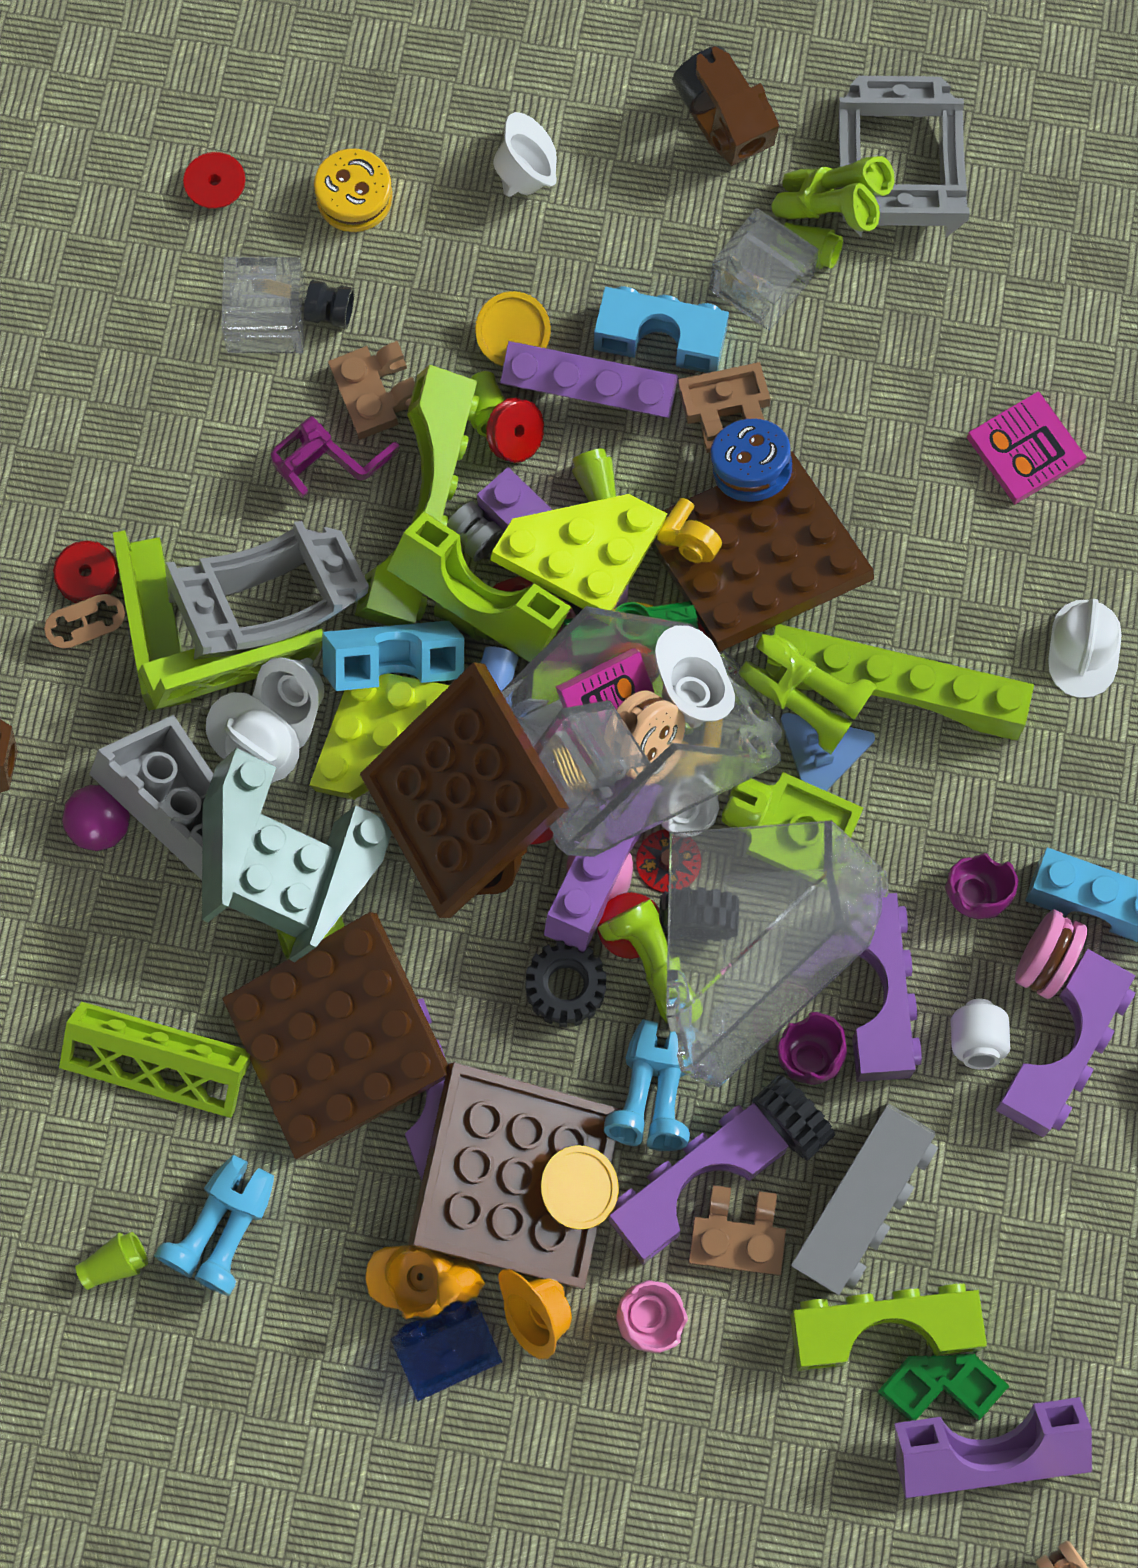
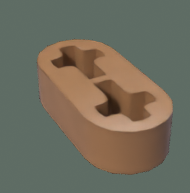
M102 594L62 608L50 614L46 620L44 627L45 636L51 644L59 648H70L95 639L120 627L125 617L124 606L115 596ZM100 601H105L108 606L115 605L118 609V613L112 616L113 624L110 626H106L102 620L88 624L86 616L98 611L97 603ZM60 616H64L67 622L79 618L82 619L84 626L71 632L73 639L70 641H65L62 636L54 637L52 629L58 626L56 619Z

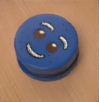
M752 418L736 421L723 428L712 443L711 461L715 482L720 490L731 498L751 502L770 498L780 492L787 485L791 477L792 458L789 439L786 433L772 422Z

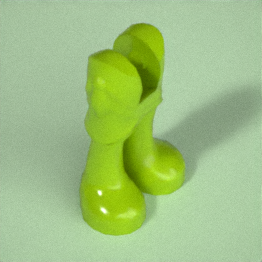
M875 156L864 157L854 163L834 169L820 167L818 169H798L785 173L782 185L788 192H781L776 195L772 203V212L776 217L783 219H818L820 214L839 212L843 214L847 224L852 229L871 231L876 228L880 218L879 205L874 196L888 195L894 186L895 180L892 165L885 157Z
M762 634L756 647L770 659L781 664V668L774 677L764 668L746 660L738 674L752 688L772 700L775 705L783 710L786 707L809 723L818 733V745L831 755L853 722L821 706L796 689V687L801 683L806 684L855 720L877 685L863 678L851 684L838 680L818 668L815 662L798 653V649L790 641L779 637L777 634Z
M651 899L639 903L597 927L605 940L626 939L634 946L642 961L646 973V982L654 995L658 1012L666 1023L670 1025L689 1023L700 1015L702 1010L700 1000L682 971L681 959L671 958L660 924L659 914Z

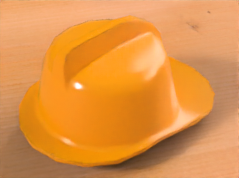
M502 1269L498 1274L504 1300L505 1317L511 1333L520 1346L530 1355L538 1359H549L555 1353L557 1340L569 1329L572 1321L571 1308L565 1297L563 1286L555 1279L549 1278L535 1279L528 1282L513 1270Z

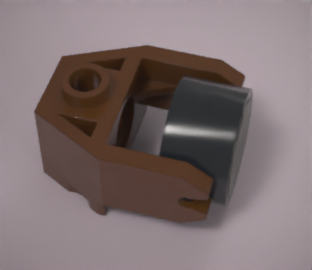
M714 46L698 52L676 70L672 78L674 87L709 144L731 166L775 145L779 123L767 100L762 84L759 83L750 88L732 57L723 47Z

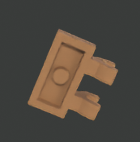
M398 341L382 347L374 356H371L368 347L365 346L328 361L359 440L399 425L395 413L409 409L415 381L413 377L403 380L386 393L380 377L407 369Z
M760 362L678 379L677 388L687 424L701 423L702 436L707 453L711 452V446L715 437L723 429L719 417L741 413L742 420L751 418L764 420L760 408L770 407L771 398Z
M713 1185V1188H711L708 1218L694 1217L689 1264L780 1276L786 1229L773 1227L777 1194L759 1191L756 1197L754 1224L727 1221L731 1188Z

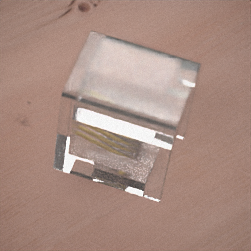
M756 208L712 261L709 290L770 331L813 278L819 249Z
M224 257L222 332L228 353H304L306 285L301 257Z
M610 700L563 708L534 746L535 751L569 807L559 817L564 825L571 821L578 810L605 805L611 816L615 815L652 767L651 762Z

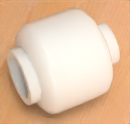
M987 999L968 1001L966 1006L957 1009L951 1017L953 1054L960 1061H963L967 1067L972 1069H990L997 1066L1000 1060L1004 1059L1010 1052L1008 1014L1001 1007L993 1005Z

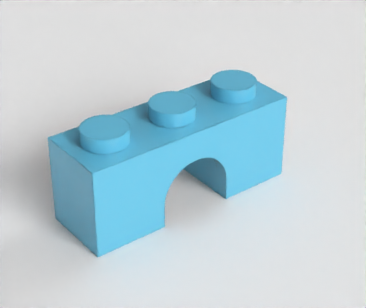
M605 286L594 331V350L635 358L638 343L645 335L653 332H662L670 335L678 345L676 367L704 373L718 371L729 312L723 311L713 304L701 303L694 305L680 302L677 298L669 295L654 297L640 294L630 287L610 288Z
M450 621L322 632L323 674L335 691L379 687V676L388 673L410 674L417 677L421 683L456 680L464 672V637Z
M1047 847L1038 861L1025 901L1048 910H1057L1063 913L1064 916L1073 911L1097 916L1111 925L1109 932L1138 942V880Z

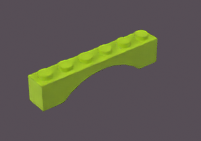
M430 364L417 375L407 412L418 443L422 475L419 502L412 523L425 512L447 526L448 516L443 515L446 501L452 499L457 488L458 476L453 474L457 460L460 461L463 458L467 449L468 436L464 435L467 420L471 421L475 415L479 397L474 395L477 384L476 380ZM394 550L381 564L365 574V579L369 585L368 593L358 600L355 615L387 626L415 624L416 621L419 622L423 617L427 605V597L422 596V592L386 570L393 557Z
M778 624L775 627L774 634L790 641L798 649V653L815 662L818 668L836 679L851 684L863 678L876 684L877 687L871 694L873 696L915 705L960 722L974 731L1018 741L1026 725L1034 684ZM768 657L765 670L775 677L782 665ZM804 683L796 687L802 690H813Z

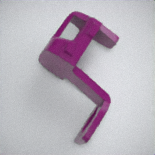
M309 416L272 450L270 458L275 469L293 490L303 498L308 494V489L298 476L324 454L328 453L330 457L357 480H365L395 457L399 452L400 445L394 441L363 468L333 443L331 435L313 416ZM299 438L302 446L283 460L278 454Z

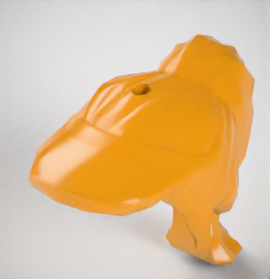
M408 1245L384 1247L375 1251L367 1263L365 1274L369 1296L385 1308L399 1309L402 1311V1317L406 1320L412 1317H433L442 1312L446 1305L455 1301L466 1303L470 1299L478 1297L485 1285L481 1271L476 1263ZM419 1273L424 1275L423 1280L419 1278Z

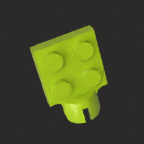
M782 772L775 785H766L748 776H741L736 781L728 797L729 800L723 809L721 821L749 837L750 847L747 855L828 890L832 885L863 807Z

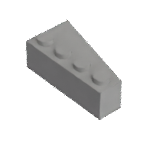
M171 715L99 749L89 775L202 880L203 802L213 777V772L176 717Z
M888 1103L791 1266L837 1295H840L845 1286L853 1290L867 1267L859 1261L868 1246L877 1251L890 1229V1226L883 1221L892 1206L901 1211L912 1193L914 1186L907 1183L916 1166L925 1171L936 1153L938 1147L931 1143L935 1136V1131Z

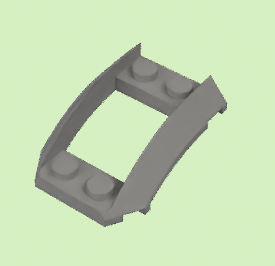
M858 76L850 85L849 93L845 97L839 98L840 167L861 159L860 116H939L940 185L894 184L893 189L888 195L874 196L880 210L879 226H944L946 238L969 220L970 211L967 208L966 199L967 184L963 138L964 98H955L950 93L951 86L941 76ZM855 230L862 238V231Z
M302 521L294 522L293 529L256 547L223 556L199 559L198 566L177 568L175 562H166L165 567L169 603L176 602L195 644L194 660L240 654L299 636L347 609L368 593L369 588L342 531L323 526V533L306 529ZM306 563L323 600L290 616L263 624L239 628L225 597L226 595L242 592L282 576Z

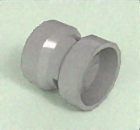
M470 501L460 507L447 523V527L460 535L465 553L475 562L487 556L495 548L504 533L503 529L494 521H487L484 518V511L474 501Z

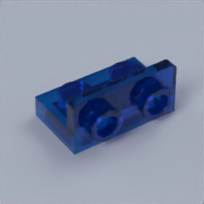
M475 1300L467 1303L459 1301L451 1303L445 1307L441 1315L426 1322L422 1320L410 1322L399 1329L398 1335L391 1338V1342L417 1401L503 1362Z

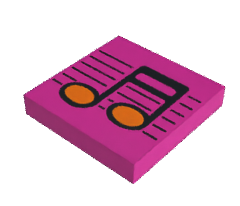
M1039 391L973 429L967 436L968 441L1014 505L1081 466L1087 459Z
M635 648L556 686L584 763L589 768H593L606 761L603 753L605 730L612 715L621 703L639 691L655 693L642 656Z

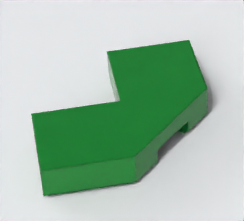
M975 1354L908 1356L877 1393L907 1421H913L919 1418L943 1390L978 1422L1008 1389L1009 1385Z

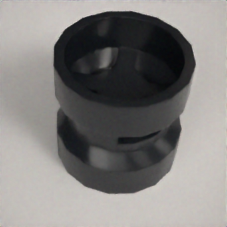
M311 280L305 299L304 321L319 323L325 320L330 321L334 327L347 329L353 311L354 288L343 285L331 288L325 282Z

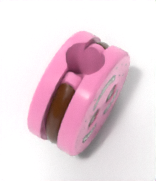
M1051 910L1035 930L1021 957L1015 974L1016 983L1037 991L1038 995L1046 999L1052 998L1068 978L1081 953L1087 936L1086 925L1076 920L1071 922L1070 919L1063 917V913Z

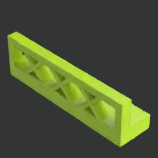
M125 530L113 532L141 695L148 711L155 710L139 669L143 663L182 652L173 603H169L163 546L160 537L130 543ZM191 699L176 704H172L166 707L191 703Z
M323 630L308 631L296 637L235 655L194 660L195 648L143 663L139 672L155 709H160L256 679L261 666L273 658L283 657L290 660L310 658L314 661L322 649Z
M81 1001L66 1022L59 1068L231 1118L235 1112L240 1082L250 1066V1054L241 1047ZM75 1042L91 1045L99 1058L90 1062L73 1057ZM122 1055L132 1057L142 1070L136 1074L125 1072L115 1059ZM166 1067L177 1070L185 1083L178 1087L166 1084L158 1071ZM211 1080L228 1085L225 1101L210 1097L201 1084Z

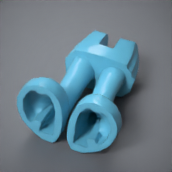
M643 1019L634 1032L626 1054V1064L632 1069L624 1108L619 1111H613L606 1116L604 1132L611 1139L625 1145L637 1146L641 1144L645 1126L644 1111L652 1076H657L658 1085L655 1109L649 1128L647 1147L656 1151L681 1150L688 1145L690 1132L686 1125L675 1120V1100L680 1077L686 1075L690 1070V1044L686 1027L671 1025L664 1049L657 1048L656 1034L658 1022Z
M232 1155L220 1166L204 1187L209 1196L195 1225L186 1238L177 1244L162 1243L154 1254L155 1258L168 1267L191 1278L215 1228L226 1211H231L226 1227L208 1260L200 1266L195 1276V1280L201 1285L226 1296H230L236 1283L234 1276L230 1273L234 1253L251 1221L262 1219L269 1202L274 1175L258 1168L245 1187L242 1194L237 1193L236 1189L244 1176L248 1162L235 1155Z

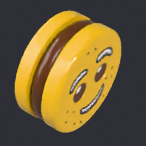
M362 149L340 150L328 156L317 169L314 178L317 207L322 217L331 226L342 231L361 232L375 227L387 216L393 198L391 178L386 165L375 154Z

